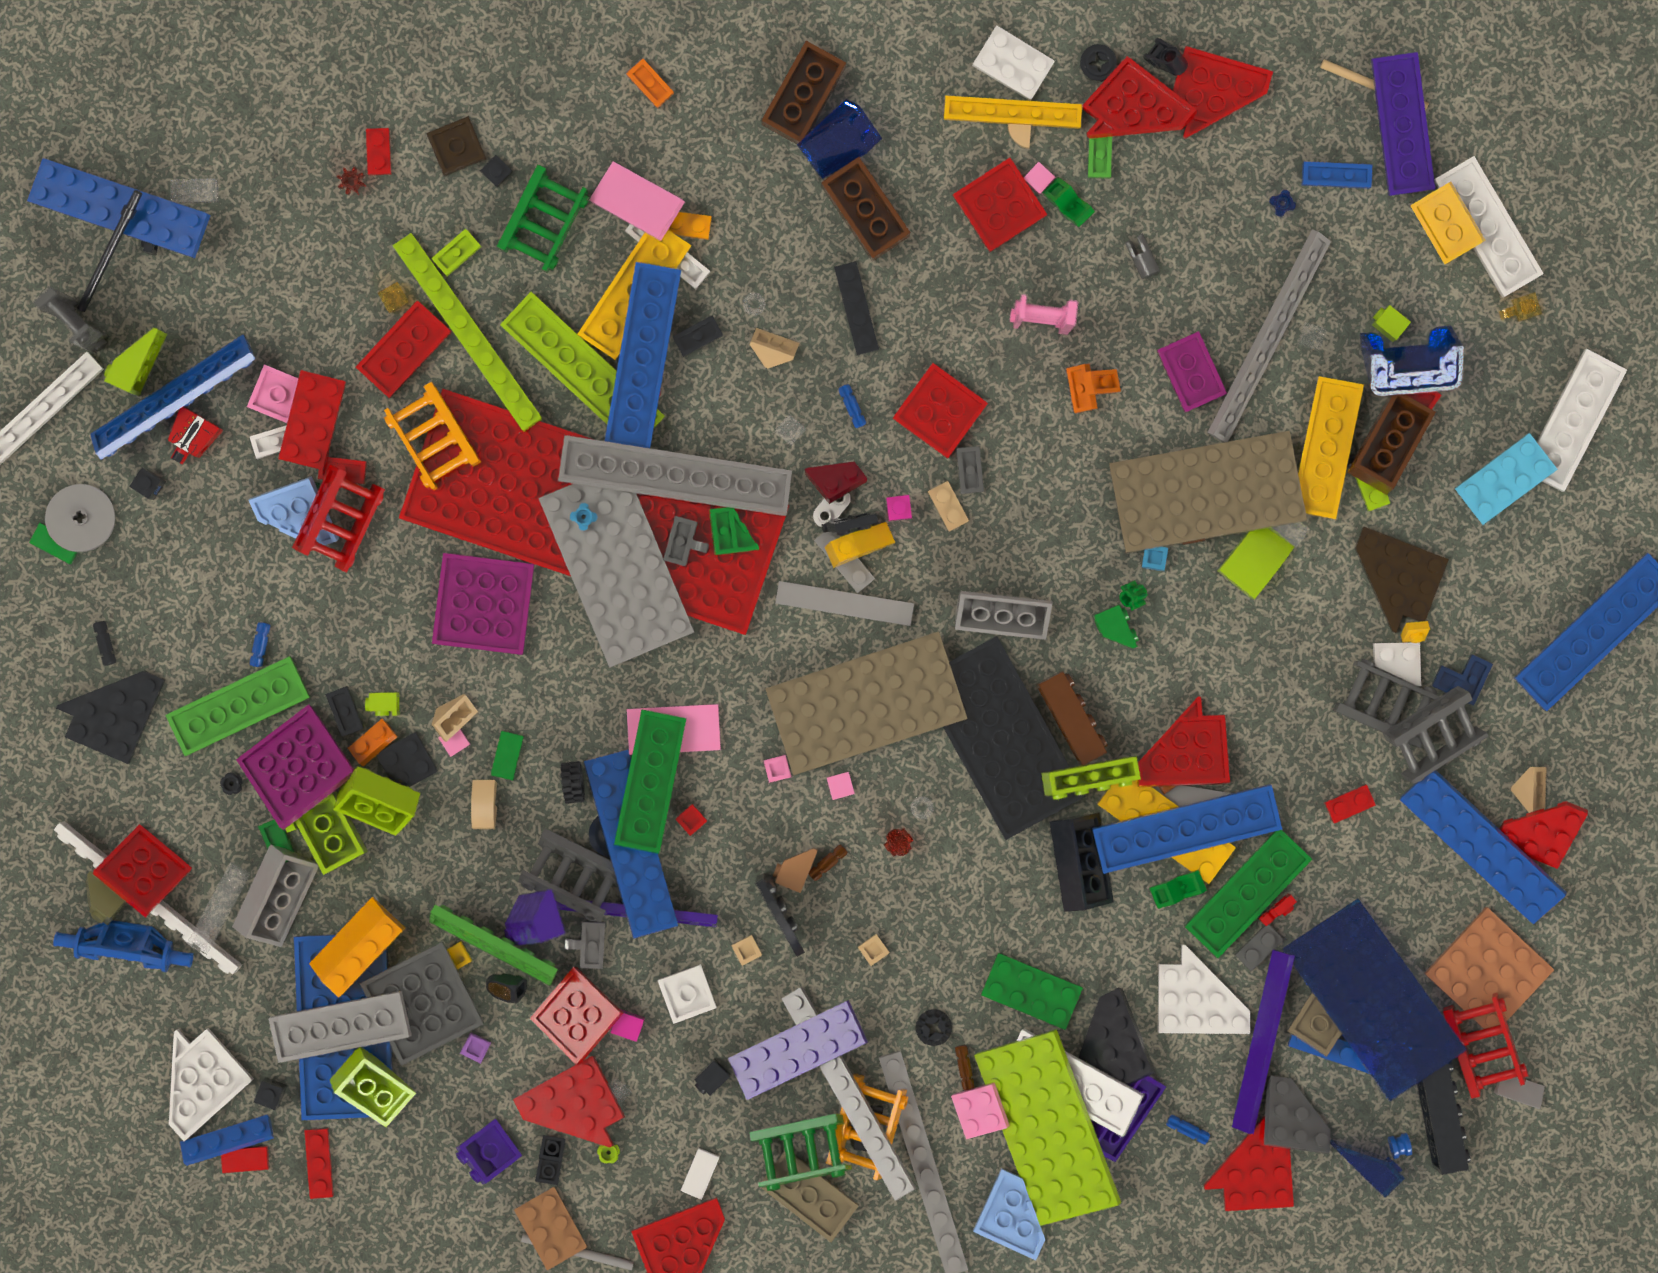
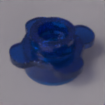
M1282 190L1281 194L1272 196L1269 199V203L1275 208V214L1278 217H1282L1285 212L1293 211L1296 208V203L1293 202L1288 190Z

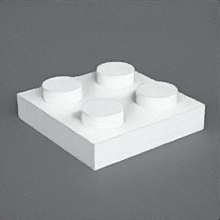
M701 964L658 980L673 1024L717 1008Z

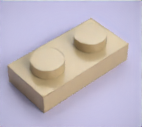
M948 481L928 491L948 532L969 522Z

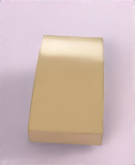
M473 780L472 829H495L497 807L495 805L497 782L495 780Z

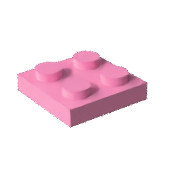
M264 365L247 407L287 423L298 378Z
M995 1082L955 1093L951 1096L966 1139L1006 1129L1010 1126Z

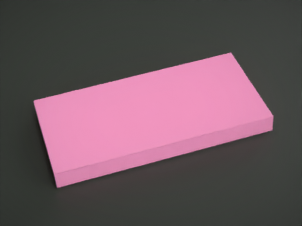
M612 162L589 199L593 204L659 241L662 240L685 203L681 198L615 162Z
M718 704L627 709L629 755L633 753L642 709L687 718L680 752L721 750Z

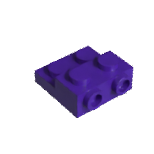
M493 1119L456 1147L458 1150L456 1153L458 1160L463 1165L468 1164L472 1170L469 1172L471 1178L476 1183L481 1182L482 1185L488 1183L522 1156L496 1119Z

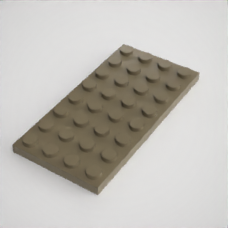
M1290 431L1109 463L1125 553L1307 521Z
M939 631L765 688L793 776L968 719Z

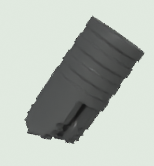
M1142 233L1137 238L1143 253L1138 254L1132 241L1128 240L1125 244L1141 279H1145L1158 273L1160 269Z

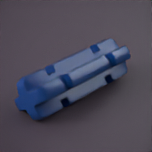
M850 385L841 386L839 393L844 398L843 402L850 417L853 418L854 427L860 428L864 426L866 420L863 415L861 416L862 411L855 396L852 395L853 391Z
M263 622L257 624L256 631L258 633L254 638L253 656L250 658L251 666H263L264 658L262 656L265 655L270 624Z
M1170 1115L1166 1125L1174 1130L1177 1129L1178 1132L1192 1139L1196 1138L1202 1144H1206L1210 1138L1208 1132L1200 1131L1198 1127L1184 1120L1180 1121L1174 1115Z

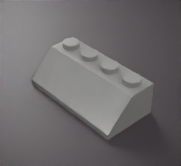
M960 591L956 608L955 630L1046 640L1052 601Z
M270 844L232 927L245 938L282 947L318 870V864L295 852Z

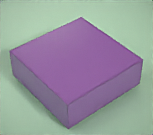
M471 1032L460 1054L481 1064L491 1042Z

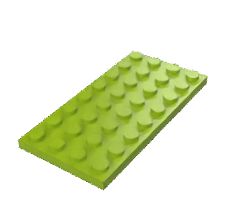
M1057 1029L976 1053L974 1056L985 1085L995 1082L1010 1125L1008 1128L1002 1129L1018 1174L1025 1183L1039 1225L1042 1226L1118 1206L1122 1203Z

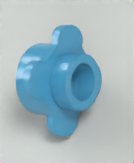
M581 503L579 508L570 514V519L575 521L582 531L587 530L588 525L591 522H595L598 518L597 514L592 512L586 503Z

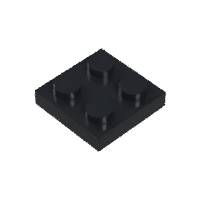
M417 732L388 746L376 755L388 778L402 786L411 787L438 772Z

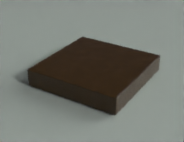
M469 116L426 133L444 176L486 160Z

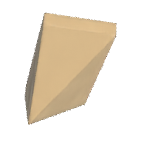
M756 328L750 346L764 367L771 368L793 360L799 343Z
M463 694L438 707L432 725L444 742H447L478 711L468 697Z
M1530 767L1511 787L1513 794L1529 813L1545 809L1546 767Z

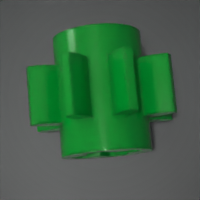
M1136 580L1121 586L1122 592L1119 598L1123 606L1130 607L1131 611L1146 605L1144 599H1146L1148 594L1144 585L1137 584Z

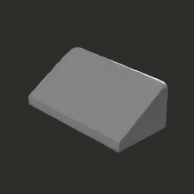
M1518 1077L1497 1082L1494 1093L1540 1109L1545 1086L1526 1080L1525 1085L1520 1086Z

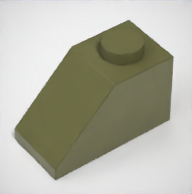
M89 871L86 877L89 912L97 922L109 925L125 906L126 901L92 874L93 872Z

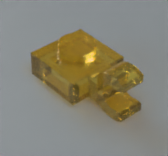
M1535 292L1511 300L1513 307L1499 311L1501 320L1517 316L1518 322L1542 314Z

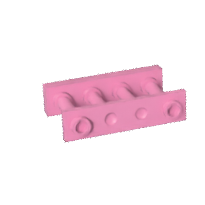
M1022 295L1019 301L1016 300L1015 309H1011L1010 322H1014L1013 328L1018 329L1022 321L1049 324L1059 328L1058 334L1068 335L1075 326L1078 302L1068 301L1062 308L1026 304L1027 296Z

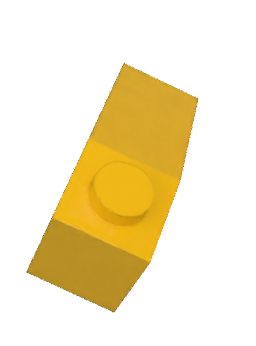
M887 522L871 526L869 529L859 530L830 541L824 548L833 568L892 545L895 543V540Z

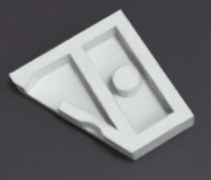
M1420 642L1373 644L1374 667L1405 680L1412 685L1421 686Z

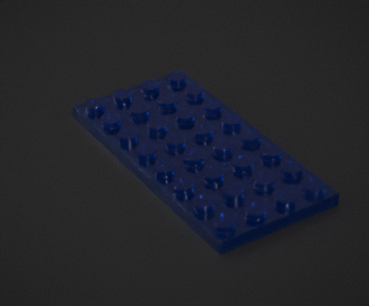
M1356 899L1282 948L1283 952L1295 956L1293 966L1389 1102L1467 1051L1359 899Z

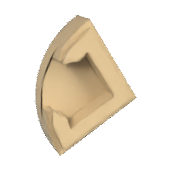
M1008 123V132L1013 141L1020 147L1029 149L1031 125Z

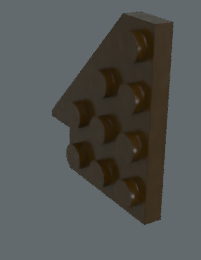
M1362 527L1355 545V551L1391 632L1397 633L1403 616L1418 622L1426 621L1449 559L1367 527Z

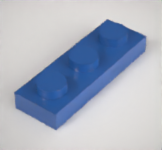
M1304 161L1302 166V186L1370 189L1372 186V165Z

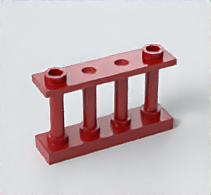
M330 464L292 548L307 556L310 551L314 550L337 560L335 567L347 573L348 569L354 564L355 554L376 508L383 501L385 489L372 483L369 490L345 479L346 471ZM342 487L366 498L361 509L358 510L337 501L335 497L339 488ZM333 508L355 518L356 520L351 531L326 521L329 510ZM323 529L346 539L342 551L339 552L316 542L319 531Z
M1498 992L1492 996L1493 1003L1461 1012L1459 1010L1455 1011L1454 1006L1450 1005L1444 1007L1443 1010L1471 1099L1480 1097L1481 1089H1484L1486 1085L1518 1077L1521 1086L1525 1085V1077H1529L1525 1063H1520L1504 1014L1507 1011L1504 998H1499ZM1497 1012L1500 1025L1471 1033L1462 1032L1460 1024L1463 1023V1020ZM1504 1034L1507 1047L1477 1055L1469 1054L1467 1046L1470 1045V1042ZM1511 1055L1515 1068L1484 1077L1476 1076L1474 1067H1477V1064Z

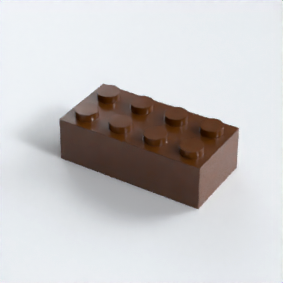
M805 41L762 118V126L802 147L846 69V62Z
M860 157L821 182L822 189L872 262L910 237L911 232Z
M1396 389L1388 397L1347 473L1385 495L1389 494L1395 488L1436 412Z
M1059 671L1036 684L1079 765L1084 766L1107 753L1105 747L1108 744L1102 734L1096 733L1094 727L1097 724L1092 715L1085 713L1083 707L1086 704L1082 696L1078 693L1075 694L1072 687L1075 684L1069 673L1064 674L1063 671Z

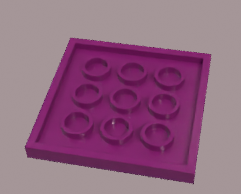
M443 553L432 644L524 655L535 564Z
M309 704L236 759L276 823L283 830L346 783L354 772L353 767L313 707Z

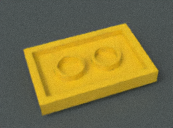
M1452 182L1445 184L1410 205L1444 264L1486 241Z

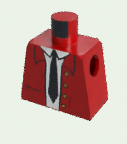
M181 407L168 438V441L177 446L171 458L182 465L189 453L200 458L221 434L223 429L186 407Z

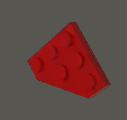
M1565 801L1550 809L1545 810L1543 808L1527 813L1526 816L1515 820L1513 818L1505 820L1499 830L1529 858L1558 869L1585 821L1588 810Z

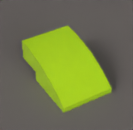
M1271 527L1248 531L1217 571L1253 600L1278 571L1294 549V546Z

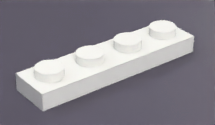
M631 224L625 230L637 242L645 233ZM688 252L676 268L681 270L680 277L694 289H697L710 273L705 266Z

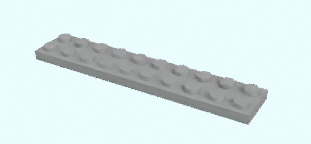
M565 435L558 481L786 516L792 470Z

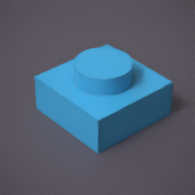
M1158 547L1144 550L1142 568L1165 571L1168 548Z

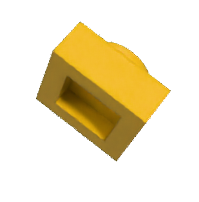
M1428 621L1406 623L1401 633L1402 642L1419 643L1425 641L1430 630Z

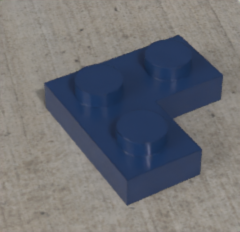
M1471 654L1462 674L1440 665L1431 686L1444 693L1459 686L1470 692L1473 700L1468 702V704L1474 706L1493 664Z

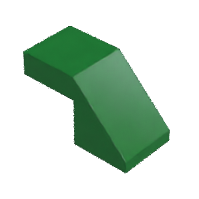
M1059 177L1042 192L1077 227H1080L1095 212L1088 203L1078 197L1068 183Z
M1199 869L1149 888L1158 909L1174 905L1185 898L1207 891Z

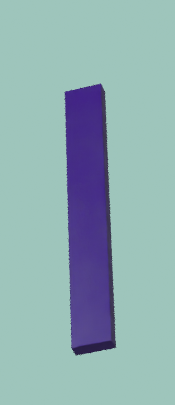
M555 901L558 910L578 912ZM603 902L600 907L606 910L604 915L627 917L623 904ZM674 910L677 923L717 927L718 915Z
M1279 950L1272 951L1232 1123V1128L1248 1134H1254L1295 957Z

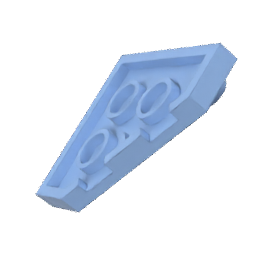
M311 476L252 497L248 501L259 522L265 525L270 524L278 528L280 532L296 539L318 490ZM327 514L326 521L332 523L329 514ZM322 529L318 533L316 542L327 545L336 542L339 536Z
M1001 1168L973 1232L1036 1260L1045 1242V1237L1025 1183L1020 1176Z

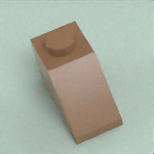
M813 847L785 859L782 865L778 863L773 873V876L776 877L775 883L801 893L818 849Z

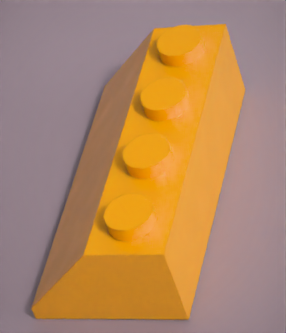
M371 897L309 965L320 980L337 997H341L406 927L374 897Z

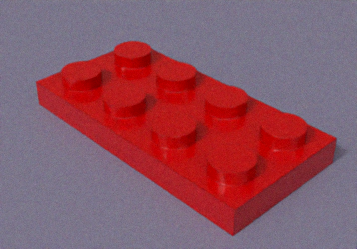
M417 300L359 362L356 368L390 399L452 331Z
M300 370L278 459L324 471L346 381Z

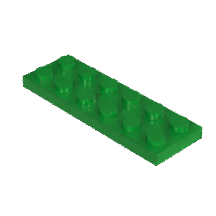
M641 710L614 845L656 854L660 853L687 718Z
M1282 830L1274 831L1184 927L1216 958H1219L1310 863L1312 858Z

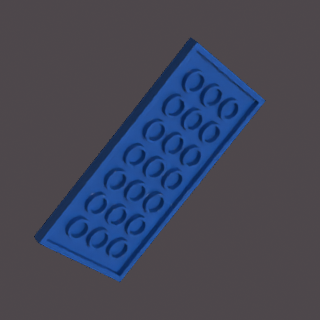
M337 934L295 936L294 955L297 1011L367 998L360 983L388 969L387 949L341 997H337L320 980L309 965ZM389 1041L362 1046V1048L377 1057L393 1071L392 1046ZM357 1048L299 1059L302 1120L370 1117L335 1094L330 1083L332 1076Z

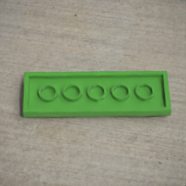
M289 656L165 716L184 756H188L311 697L292 657Z
M435 905L433 907L429 923L549 986L552 984L558 969L554 968L555 964L547 959L541 961L535 958V954L526 948L518 949L513 946L514 943L504 937L499 939L493 935L494 932L483 926L480 929L473 925L474 922L471 919L452 914L453 911L444 905L440 907Z

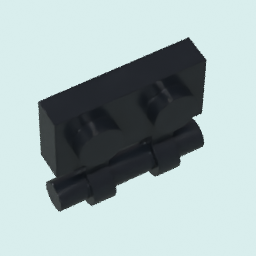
M855 513L848 515L846 518L831 519L829 522L822 524V530L824 533L832 532L840 536L849 534L850 529L853 528L858 530L869 529L871 524L878 522L877 513Z

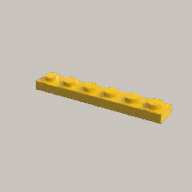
M945 95L944 120L1081 128L1082 104Z

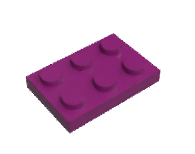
M1199 331L1157 350L1184 413L1227 394Z

